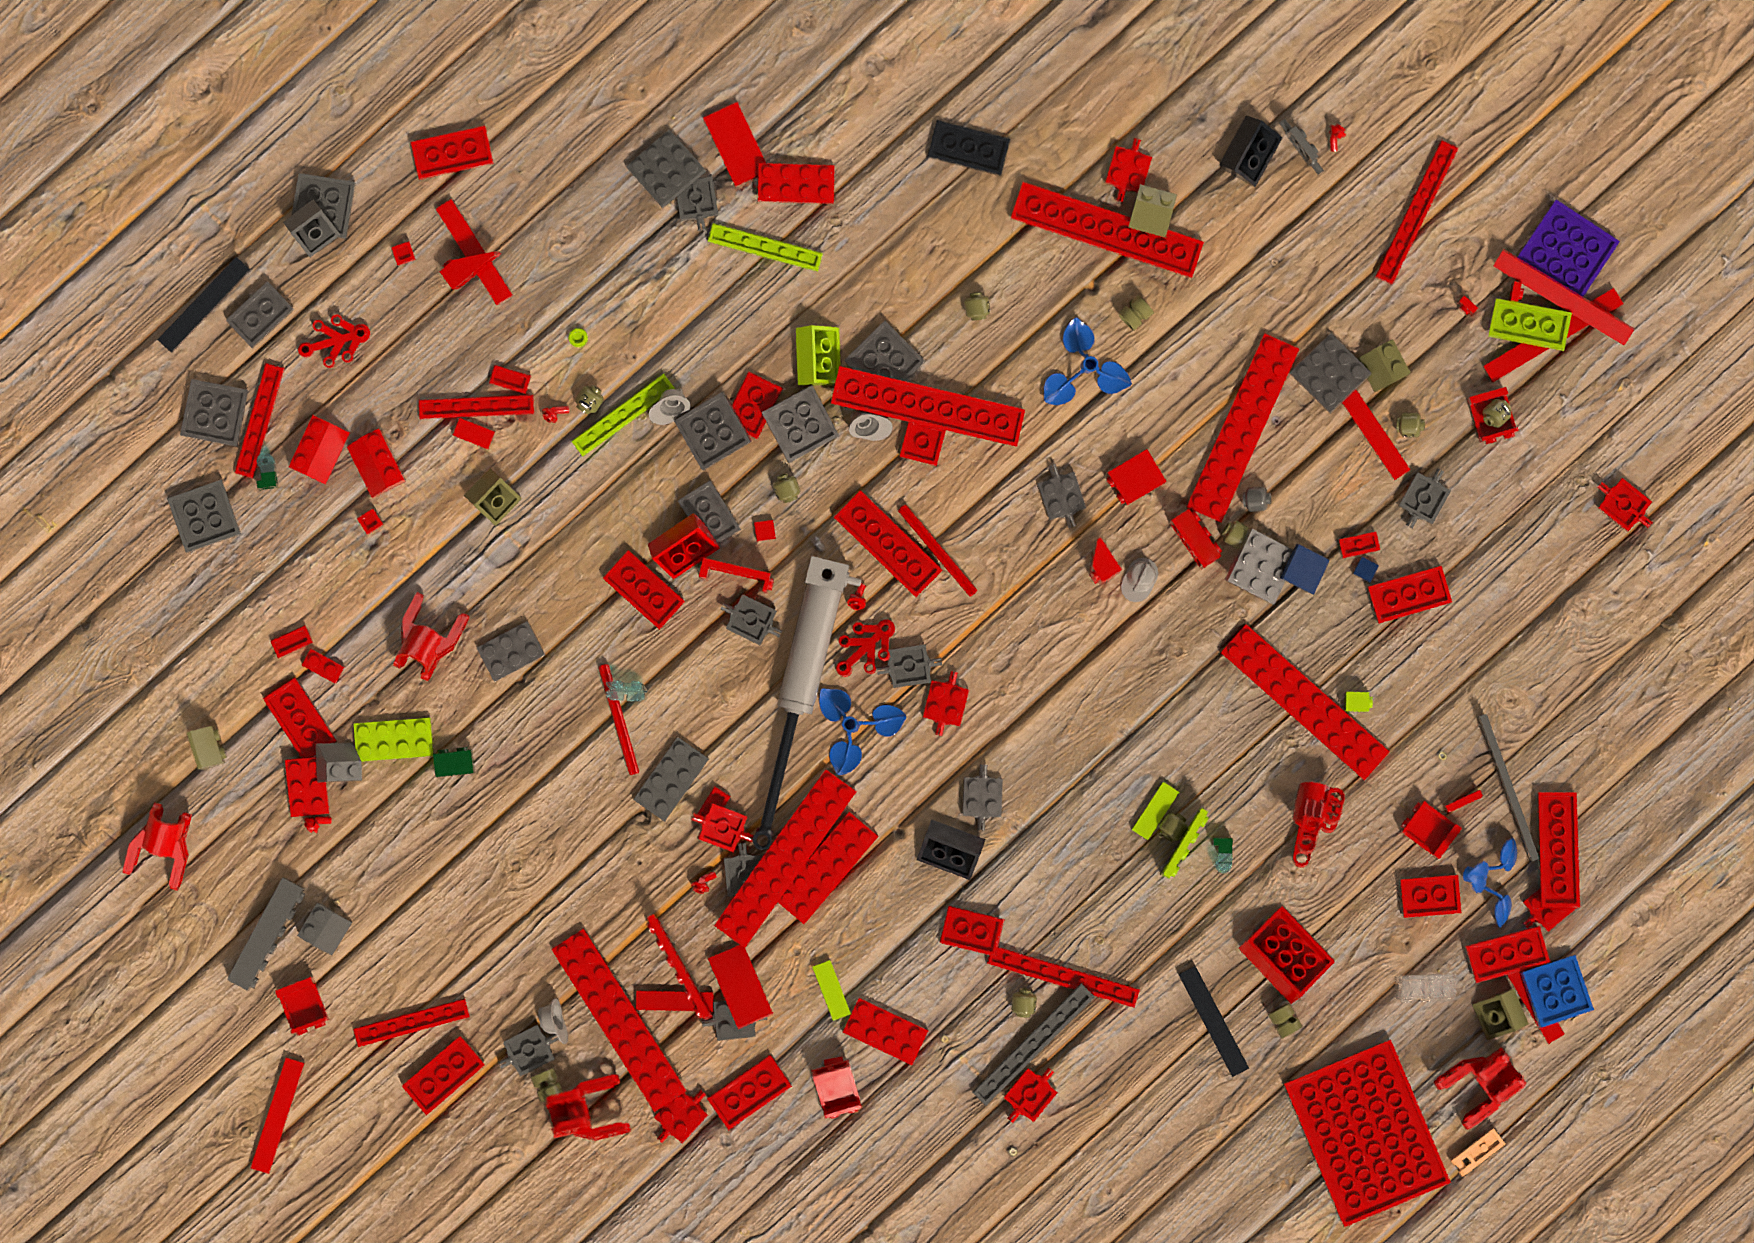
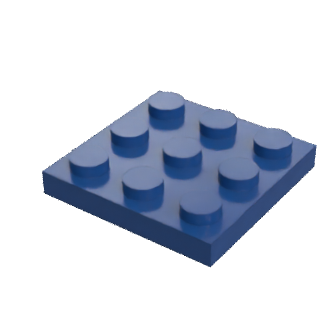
M1576 955L1521 973L1539 1028L1594 1010Z

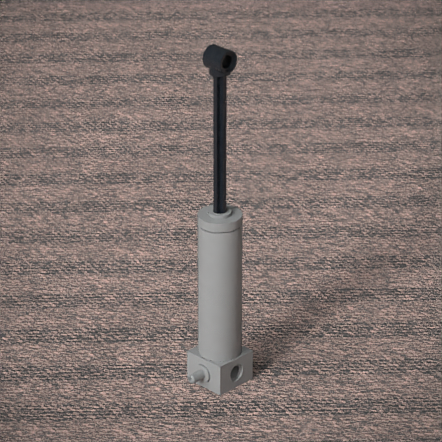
M811 556L804 596L777 706L785 708L784 711H787L788 714L760 828H756L753 837L754 846L760 850L768 849L772 844L774 831H771L798 717L803 715V713H813V706L841 594L844 592L847 584L860 586L862 581L859 578L849 576V565ZM826 570H830L833 573V576L828 580L822 577V573ZM766 835L768 843L765 846L759 845L757 842L758 836Z

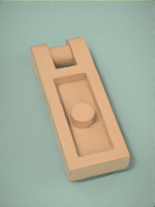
M1492 1128L1455 1156L1451 1163L1458 1167L1459 1173L1463 1177L1504 1146L1505 1142L1495 1129ZM1466 1157L1470 1161L1468 1165H1465L1462 1161Z

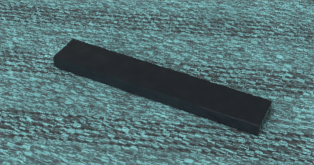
M235 257L157 340L173 353L251 270Z
M1196 966L1178 974L1231 1076L1234 1077L1248 1070L1249 1066Z

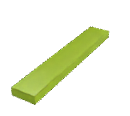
M712 223L708 238L709 243L815 272L819 271L823 256L821 252Z
M662 374L571 442L582 457H584L660 400L661 394L664 391L675 388L665 374Z

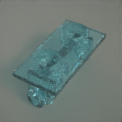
M620 680L606 682L609 688L606 691V698L610 700L623 701L624 694H627V701L640 702L645 699L647 689L641 682L632 681L631 683H624Z

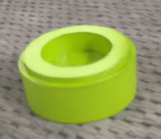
M575 328L569 333V342L572 346L581 348L586 345L588 335L585 330Z

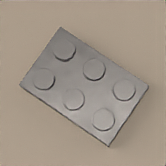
M267 281L226 321L253 349L294 309Z
M711 481L678 500L687 516L694 513L705 523L717 544L741 530Z
M528 621L477 647L494 682L545 656Z

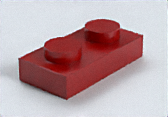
M1376 531L1338 540L1342 559L1381 550Z
M310 649L302 664L305 668L334 684L337 683L345 669L344 666L313 649Z

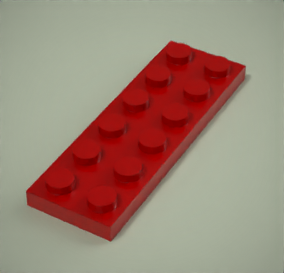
M861 490L834 516V519L915 598L943 571Z
M1538 792L1540 908H1580L1577 792Z
M849 812L806 862L778 903L801 923L805 924L879 836Z
M652 914L647 917L649 921L646 923L647 927L653 935L656 933L658 939L655 941L660 950L666 951L668 956L665 959L669 966L675 967L677 971L675 976L681 985H685L686 990L684 992L688 1000L694 1001L696 1005L694 1010L700 1019L702 1017L705 1020L710 1019L713 1015L658 917Z

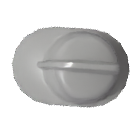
M681 388L666 390L661 394L660 400L649 410V419L657 425L670 424L690 409V401L685 398Z
M860 410L856 413H851L849 433L853 437L879 441L888 437L892 432V423L885 417Z
M1138 558L1130 564L1121 584L1122 593L1129 601L1141 602L1151 593L1158 577V568L1153 561L1147 558Z
M553 999L551 1005L538 1009L539 1023L545 1032L556 1034L560 1042L566 1044L568 1042V1032L563 1019L562 1008L558 999Z

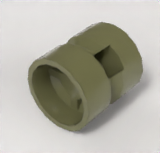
M1139 295L1131 300L1130 307L1125 306L1118 312L1119 317L1133 331L1142 325V319L1147 320L1154 314L1151 307Z
M1290 1003L1268 1014L1272 1023L1277 1025L1276 1030L1281 1039L1303 1027L1298 1017L1293 1016L1295 1011Z
M554 1068L531 1077L534 1087L538 1088L537 1095L540 1102L546 1101L545 1098L563 1092L560 1083L556 1082L557 1075Z

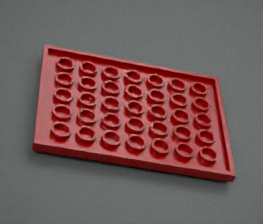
M1391 1039L1284 1083L1343 1227L1352 1225L1451 1183Z

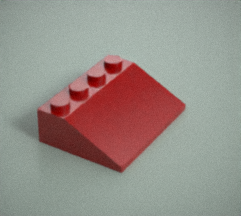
M1283 906L1270 916L1238 948L1290 1004L1301 998L1335 963L1327 952Z

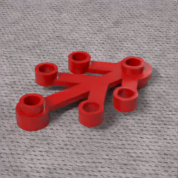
M335 314L331 317V323L337 327L341 326L350 332L342 335L324 325L321 320H316L313 322V329L317 332H323L332 338L313 344L303 342L299 345L298 352L302 357L309 358L313 355L314 351L334 346L329 356L323 360L325 367L333 368L335 360L345 342L353 340L348 351L342 353V360L350 363L354 359L353 355L359 344L368 341L370 338V329L364 324L354 326L343 320L340 315ZM336 317L340 318L338 324L334 323V318ZM316 323L322 324L321 329L315 328ZM359 330L364 331V335L361 337L357 335ZM304 346L309 347V351L307 353H303L302 351ZM351 354V359L345 360L344 356ZM328 359H332L333 361L332 365L330 366L326 365V361Z
M888 619L881 620L877 625H863L861 622H856L853 625V631L857 635H861L864 632L875 633L871 638H849L846 635L839 638V644L843 648L861 646L846 661H840L837 664L836 671L841 677L850 676L853 671L852 666L866 653L867 663L864 665V670L867 674H874L876 672L875 648L879 640H881V649L878 652V657L882 661L889 660V638L895 633V625ZM857 626H862L860 631H856ZM884 626L889 627L887 631H882V628ZM848 639L847 644L843 645L842 640ZM883 652H887V656L885 658L881 657V654ZM846 665V670L841 671V666ZM869 665H873L871 671H867Z

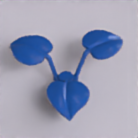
M1077 317L1067 325L1063 334V344L1068 352L1075 353L1079 351V354L1084 357L1080 364L1081 370L1068 381L1060 373L1052 374L1046 379L1044 384V401L1050 405H1062L1069 402L1076 392L1075 387L1070 383L1083 372L1092 373L1096 371L1100 375L1097 379V384L1107 394L1118 393L1132 385L1129 375L1119 364L1105 362L1100 371L1098 360L1082 351L1089 350L1093 346L1095 338L1092 330Z
M825 688L820 691V708L825 718L836 722L843 716L842 727L847 731L848 744L843 741L837 742L830 750V761L837 775L850 773L859 765L862 759V751L860 747L852 745L851 737L852 733L859 730L860 725H875L878 734L890 737L901 729L907 718L906 714L899 708L891 705H882L873 711L875 721H858L856 718L847 717L845 714L851 708V698L846 692L839 689Z
M1513 837L1508 839L1501 849L1500 865L1489 867L1487 862L1482 861L1474 867L1467 866L1463 873L1464 881L1470 882L1476 893H1481L1485 889L1498 897L1499 901L1495 905V917L1500 928L1505 924L1512 908L1511 898L1509 895L1502 896L1486 886V879L1489 870L1504 868L1505 871H1510L1514 867L1517 860V845Z

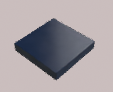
M1296 544L1280 579L1314 595L1330 560L1300 544Z

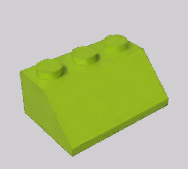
M810 325L796 328L798 385H835L838 368L841 366L839 327Z

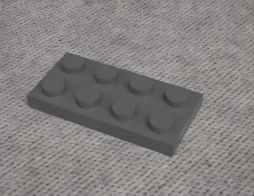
M677 737L633 800L665 822L709 759Z

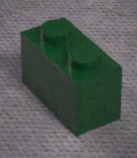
M468 747L456 748L457 752H449V749L437 750L438 754H433L435 777L474 774L473 750H468Z

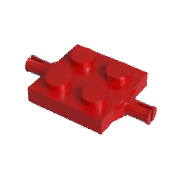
M1133 138L1131 149L1115 146L1105 183L1119 189L1116 201L1123 202L1126 192L1138 193L1140 184H1145L1152 157L1138 151L1140 139Z
M1621 478L1616 486L1609 488L1603 482L1598 485L1597 488L1606 494L1604 501L1598 509L1625 531L1629 532L1633 525L1639 521L1647 528L1652 525L1653 522L1644 516L1646 509L1652 501L1626 480Z
M950 671L948 682L941 683L933 680L931 682L923 718L937 723L935 735L943 736L945 725L961 727L970 690L955 684L957 672Z
M714 803L710 804L704 816L696 813L692 814L694 817H691V820L701 823V829L697 837L699 840L734 852L737 843L741 839L752 842L751 838L754 835L744 832V824L748 817L744 814Z
M1538 889L1523 902L1531 915L1523 922V925L1528 929L1537 922L1549 932L1576 908H1540V889Z
M1048 1067L1043 1075L1040 1076L1029 1068L1026 1069L1004 1096V1099L1014 1108L1013 1112L1007 1117L1008 1120L1012 1118L1011 1122L1014 1123L1021 1114L1035 1122L1058 1093L1048 1083L1049 1078L1055 1073Z
M701 1089L694 1097L684 1093L665 1105L654 1118L664 1129L657 1137L661 1143L671 1135L683 1144L709 1116L699 1104L706 1096V1093Z

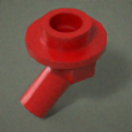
M1339 124L1335 126L1330 125V151L1332 152L1338 151L1337 139L1346 137L1345 129Z
M569 406L543 408L542 417L548 423H556L557 414H569Z
M861 583L857 587L855 595L851 594L849 596L847 604L851 609L860 610L865 608L866 599L862 598L866 588L865 584Z
M321 816L305 818L306 823L304 826L310 833L314 831L317 834L320 827L319 824H331L332 818Z
M712 871L701 876L699 880L692 882L691 887L693 891L699 894L709 892L706 882L717 878L716 873Z

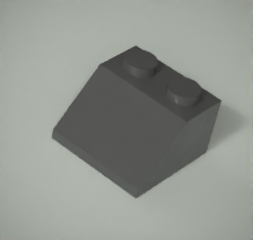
M314 199L283 221L289 232L309 257H312L340 236V233Z
M353 743L316 744L317 782L362 780L361 759Z
M317 903L297 936L314 947L333 955L352 922L325 905Z

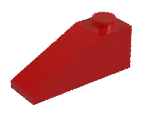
M493 251L455 260L450 259L443 264L444 268L439 272L452 290L460 289L500 256L501 253L500 251Z

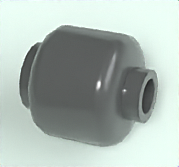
M1263 486L1249 487L1246 492H1243V505L1250 512L1265 511L1268 504L1272 502L1271 493H1267L1266 488Z

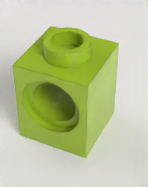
M1345 692L1344 711L1369 712V708L1373 706V697L1369 696L1370 692Z

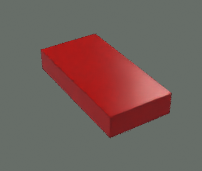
M494 365L489 383L526 394L532 376Z
M459 418L453 436L489 450L496 432Z
M306 625L270 641L278 659L314 643Z
M714 786L697 814L704 816L711 803L725 807L731 796Z
M1477 790L1443 807L1446 813H1450L1482 798L1483 795L1481 790Z

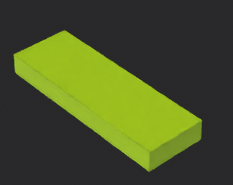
M1163 782L1132 828V831L1149 840L1179 792Z
M831 960L813 966L833 1021L850 1015L851 1012Z

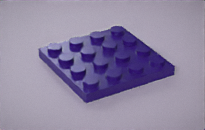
M1556 199L1518 255V258L1584 297L1620 241Z

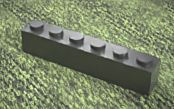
M287 878L281 879L227 978L228 981L247 991L256 987L259 978H257L259 972H263L268 965L266 959L269 954L273 955L278 946L275 944L278 937L282 938L286 932L287 927H285V924L288 920L291 921L296 913V910H294L296 904H300L305 897V893H303L305 888Z

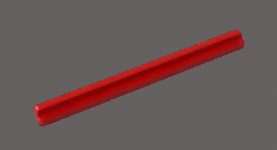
M907 505L901 506L898 512L968 596H973L977 592L975 586Z
M604 664L599 666V671L630 775H635L639 773V768L609 665Z

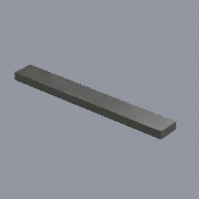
M1486 714L1477 717L1529 861L1538 860V853L1488 716Z
M1081 983L972 1093L986 1106L1095 996Z

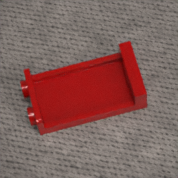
M707 558L702 560L699 573L700 579L708 581L711 569L765 582L763 593L767 594L768 590L772 591L774 579L771 578V573Z

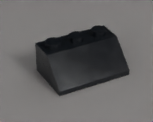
M1246 115L1219 166L1229 174L1256 187L1283 137L1262 120Z
M931 820L916 860L971 880L985 839Z

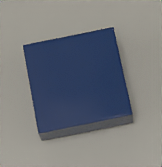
M1361 557L1353 574L1370 583L1379 565Z

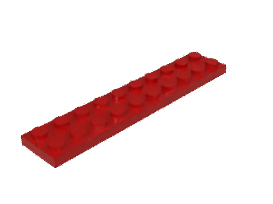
M1022 182L1011 215L1013 220L1191 279L1204 241L1167 230L1166 237L1129 228L1131 217Z
M1264 333L1186 508L1222 523L1299 348Z
M841 366L838 368L830 404L1014 447L1018 445L1026 410Z
M1247 624L1221 651V654L1361 779L1365 780L1390 752Z
M825 769L716 921L714 927L743 948H746L857 791Z
M585 929L580 930L552 948V952L653 1111L656 1112L687 1092Z

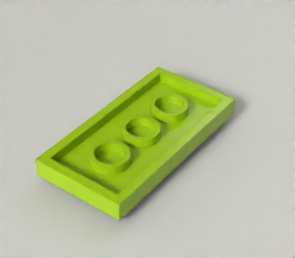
M1496 298L1488 337L1564 351L1572 313Z
M431 718L354 723L355 749L361 762L428 757L434 754Z
M1199 808L1163 869L1162 876L1170 879L1171 876L1175 877L1180 869L1177 866L1179 861L1185 860L1190 851L1187 849L1189 844H1194L1199 836V833H1197L1199 827H1204L1209 819L1206 816L1208 811Z

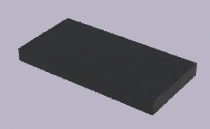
M937 120L927 158L1001 176L1011 139Z

